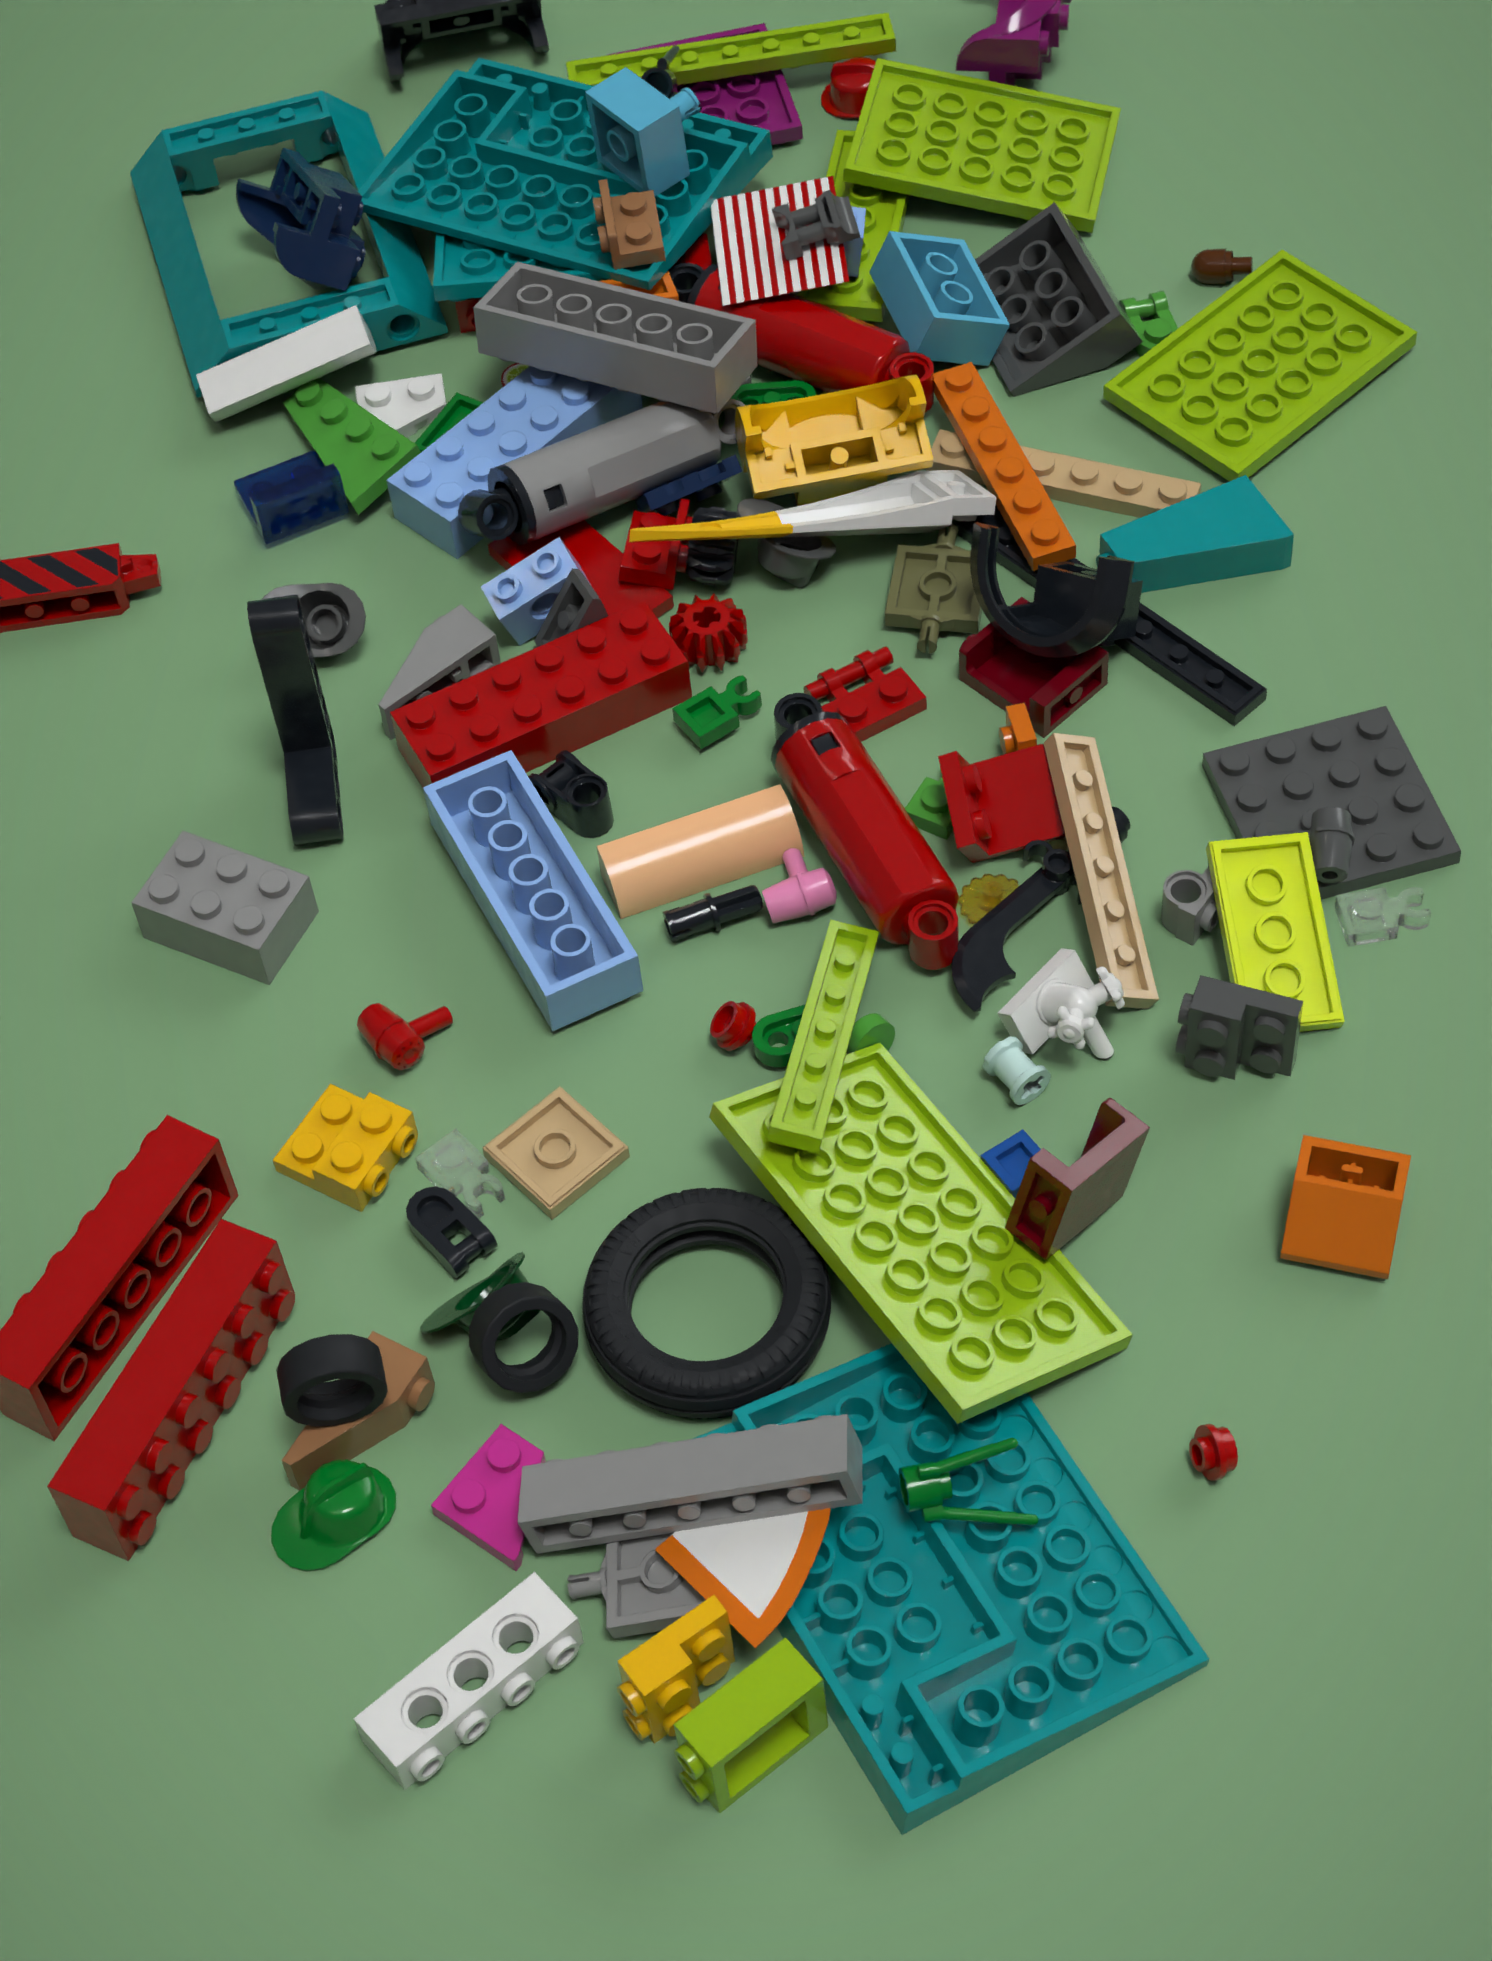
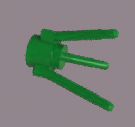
M1015 1438L992 1443L936 1462L931 1461L900 1467L898 1470L900 1491L905 1509L908 1513L921 1510L924 1523L946 1519L1033 1526L1039 1521L1038 1516L1035 1514L942 1506L943 1500L952 1499L953 1495L949 1471L1015 1449L1018 1446V1441Z

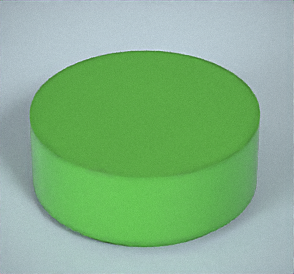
M872 1013L863 1016L854 1024L847 1054L877 1043H881L888 1051L895 1038V1028L880 1014Z

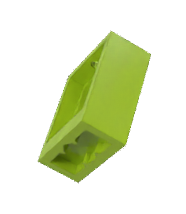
M786 1637L674 1724L678 1748L674 1750V1754L683 1768L679 1778L697 1802L701 1803L707 1799L719 1814L828 1728L823 1678Z

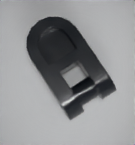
M441 1187L424 1188L416 1192L409 1200L406 1213L411 1231L438 1258L443 1268L453 1278L459 1277L468 1270V1262L478 1254L486 1256L498 1246L491 1231L447 1189ZM460 1230L466 1238L454 1246L448 1238Z

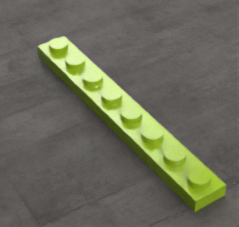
M887 12L567 61L566 69L568 80L591 86L599 84L625 67L641 78L647 70L657 68L658 60L663 58L673 46H678L680 51L670 63L669 70L677 78V85L896 52V37L889 13Z

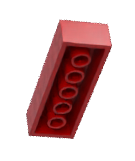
M644 600L390 712L398 749L422 788L510 750L513 751L525 773L556 760V755L562 750H567L571 753L692 697L689 665L686 657Z
M167 1115L156 1130L150 1131L145 1136L139 1152L126 1169L119 1171L114 1176L108 1192L95 1209L88 1211L82 1217L77 1232L64 1249L56 1252L51 1257L46 1266L45 1273L33 1289L20 1297L14 1307L12 1316L0 1330V1411L4 1416L52 1441L57 1439L239 1196L218 1138Z
M220 1219L47 1485L74 1538L127 1561L131 1559L139 1545H144L150 1539L156 1526V1517L166 1501L173 1499L180 1491L185 1479L186 1469L196 1453L201 1454L207 1448L212 1438L213 1426L223 1410L233 1406L240 1393L243 1378L252 1365H257L262 1360L268 1347V1338L277 1324L285 1321L293 1309L295 1292L277 1240Z

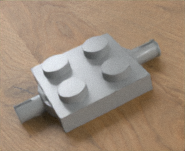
M673 1533L606 1543V1554L600 1571L568 1576V1591L573 1600L580 1597L603 1594L606 1601V1629L613 1638L662 1631L705 1601L655 1551V1548Z

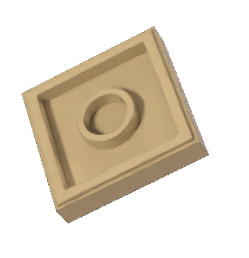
M560 1086L482 1147L484 1158L552 1220L630 1157L628 1146Z

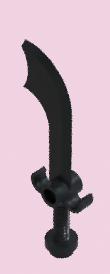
M1112 807L1120 842L1122 843L1128 836L1127 831L1131 827L1130 821L1122 810ZM1042 840L1029 842L1024 849L1023 861H1028L1032 856L1043 857L1042 867L975 923L959 940L958 950L952 958V977L962 1000L974 1012L981 1011V1004L992 988L1001 982L1014 979L1016 976V972L1008 965L1003 953V945L1008 935L1050 898L1065 894L1070 885H1077L1069 850L1053 849L1049 843ZM1079 892L1077 898L1078 905L1082 904Z

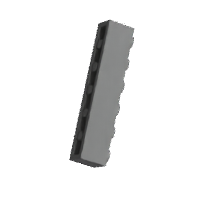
M844 1414L838 1416H819L813 1420L782 1425L768 1424L757 1429L733 1433H713L705 1437L677 1442H657L651 1446L621 1451L607 1450L596 1455L565 1460L551 1459L545 1463L522 1466L518 1524L536 1554L674 1533L676 1531L862 1504V1445L848 1415Z

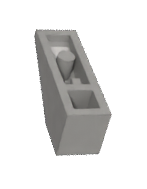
M459 605L446 615L438 617L423 630L378 704L385 734L391 740L395 738L390 716L391 711L501 663L496 634L463 605Z

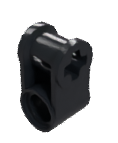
M562 750L556 755V762L539 775L532 773L528 776L549 812L573 829L576 834L586 838H595L604 835L612 828L614 817L606 781L583 765L569 751Z

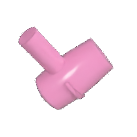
M796 848L786 850L782 856L789 878L762 890L773 924L807 915L814 916L816 912L836 904L837 899L834 883L827 870L819 868L808 871L801 851Z

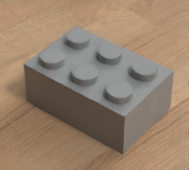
M185 831L181 832L131 902L145 939L268 985L271 984L319 912L309 876Z

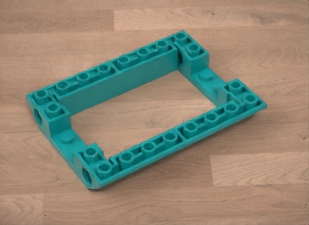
M321 90L161 130L131 170L130 175L197 398L203 396L196 377L197 374L355 305L372 334L377 351L448 333L445 319L438 301H435L434 290L410 225L364 212L362 213V220L380 267L382 279L347 287L346 291L339 289L220 320L181 192L186 190L196 192L220 185L213 159L236 155L240 152L263 146L276 145L287 140H291L294 150L299 152L307 162L320 161L329 154L339 152L348 181L358 191L385 158L367 112Z

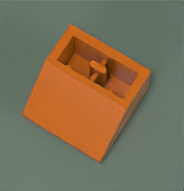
M1303 1135L1280 1258L1388 1280L1411 1155Z

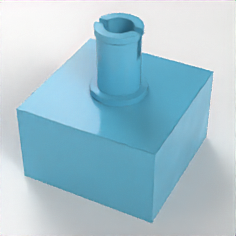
M625 67L585 92L599 162L637 191L653 190L655 197L690 175L682 122L700 112V107H698L700 105L699 100L691 89L683 88L679 93L668 98Z

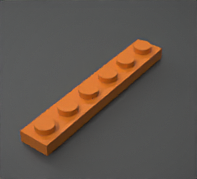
M969 362L934 373V394L987 490L996 496V506L1032 571L1038 570V565L1076 558V544L974 364Z

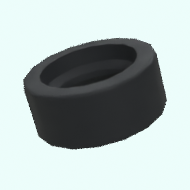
M529 1282L507 1284L489 1294L476 1309L469 1326V1348L478 1366L501 1388L517 1393L540 1391L558 1381L571 1366L578 1349V1326L571 1311L545 1287ZM535 1309L541 1310L548 1315L551 1321V1334L546 1346L536 1357L517 1365H506L498 1358L495 1352L496 1340L500 1330L512 1317L523 1311Z
M330 1334L307 1340L289 1350L280 1359L276 1369L281 1402L286 1416L297 1423L309 1426H336L354 1422L377 1409L384 1402L388 1393L379 1347L368 1338L352 1334Z

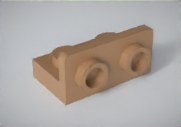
M607 179L598 180L601 197L593 198L597 224L606 223L605 226L597 227L602 253L611 252L614 270L666 261L654 191L631 192L626 195L610 197Z

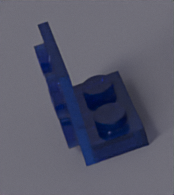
M316 451L307 452L234 481L236 492L266 545L349 513L339 471L334 463L324 466Z

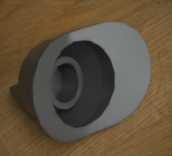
M750 498L742 500L737 505V514L739 517L783 510L784 508L766 500ZM826 536L758 538V560L761 566L776 577L796 587L806 586L820 560L831 558L836 553V545Z
M342 584L286 585L275 588L262 598L298 595L314 657H329L345 653L357 644L364 632L366 613L363 602L353 590Z

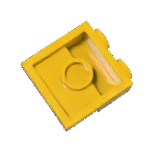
M330 1083L274 1157L275 1169L289 1178L362 1212L372 1197H377L383 1192L391 1171L401 1157L406 1158L413 1151L418 1139L413 1112L371 1092L363 1099Z
M715 1595L709 1597L617 1661L622 1684L617 1687V1690L627 1706L622 1713L632 1731L641 1741L649 1736L655 1744L666 1735L676 1736L674 1724L700 1704L698 1686L701 1684L708 1686L720 1680L730 1669L731 1663L735 1661L728 1612Z

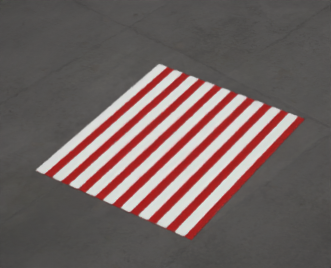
M833 176L714 200L711 205L723 306L849 282L844 243L828 244L827 239H823L802 246L804 256L786 260L781 243L789 231L776 226L772 213V208L787 203L791 212L816 204L815 198L819 197L824 191L830 190L836 196Z

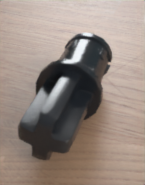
M750 885L714 898L711 897L710 893H706L703 895L704 899L663 911L662 914L669 937L672 942H675L689 935L713 928L716 932L720 931L722 923L760 911L763 908V901L756 885Z

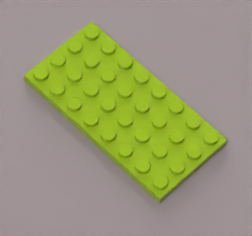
M881 1043L846 1055L819 1154L767 1141L770 1123L784 1077L713 1103L709 1115L711 1121L957 1424L1127 1349L1133 1334L1060 1250L1045 1260L1005 1229L1015 1198Z

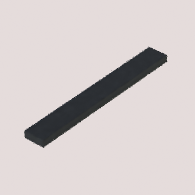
M996 505L994 515H977L974 521H960L957 524V535L972 544L974 522L999 527L996 562L1035 588L1038 570L1032 571ZM1076 558L1067 560V562L1086 566ZM1142 603L1139 605L1135 637L1119 639L1115 642L1121 649L1234 727L1266 700L1267 688Z

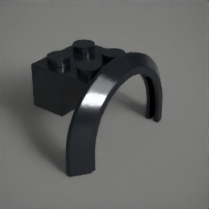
M974 522L970 571L975 595L992 626L1009 642L1026 652L1038 656L1061 658L1084 653L1097 645L1114 646L1116 640L1135 637L1143 581L1132 578L1134 561L1109 555L1107 557H1099L1097 569L1067 561L1038 565L1034 601L1032 603L1007 606L999 588L996 572L1000 528Z

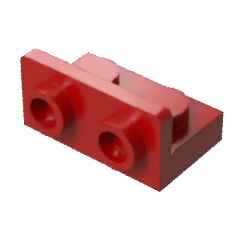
M681 498L677 518L663 516L655 512H633L618 581L673 590L677 572L686 573L688 545L683 544H689V540L629 542L630 529L690 524L693 517H688L690 500Z

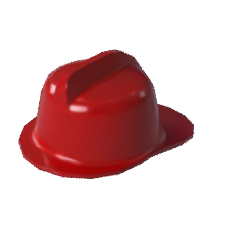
M857 57L842 63L833 64L831 83L825 87L821 94V105L827 113L839 118L859 119L876 61L866 57Z

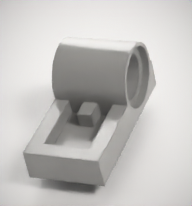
M1209 866L1203 874L1192 870L1176 871L1166 878L1163 885L1162 923L1169 932L1176 935V938L1192 946L1205 930L1211 932L1219 922Z

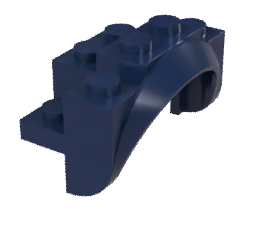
M286 148L282 149L270 188L238 178L236 202L241 215L251 227L274 245L276 257L286 271L319 291L329 287L347 290L349 282L351 283L352 279L357 276L364 263L366 251L364 247L365 242L352 229L353 226L358 225L362 217V196L341 173L309 164L299 152Z

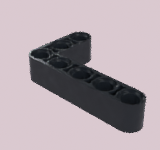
M295 594L248 601L247 611L251 636L284 752L288 813L294 844L302 845L344 838L334 734L299 597Z

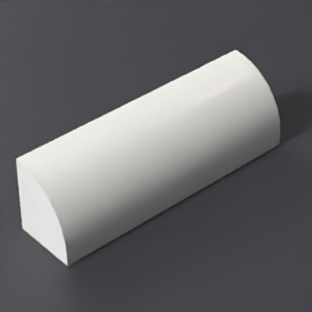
M355 305L201 372L196 377L208 413L215 422H218L377 353L372 334Z

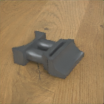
M828 190L815 198L816 204L791 212L788 203L772 208L776 226L789 231L781 243L786 260L804 256L802 246L823 239H827L828 244H841L860 238L848 196L837 197Z

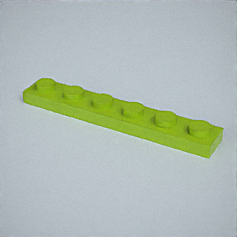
M830 919L770 1123L767 1141L819 1154L876 949L879 931Z

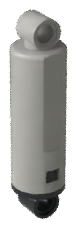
M729 399L718 414L701 412L696 408L672 402L659 401L490 469L488 474V491L481 489L473 490L461 500L458 508L459 522L468 533L493 540H501L509 536L515 543L524 545L635 500L649 491L693 472L716 465L721 457V443L737 444L734 432L736 407L746 405L742 401ZM723 411L725 414V422L722 428L720 429L718 425V419ZM491 504L493 516L491 521L485 525L483 513L486 507Z

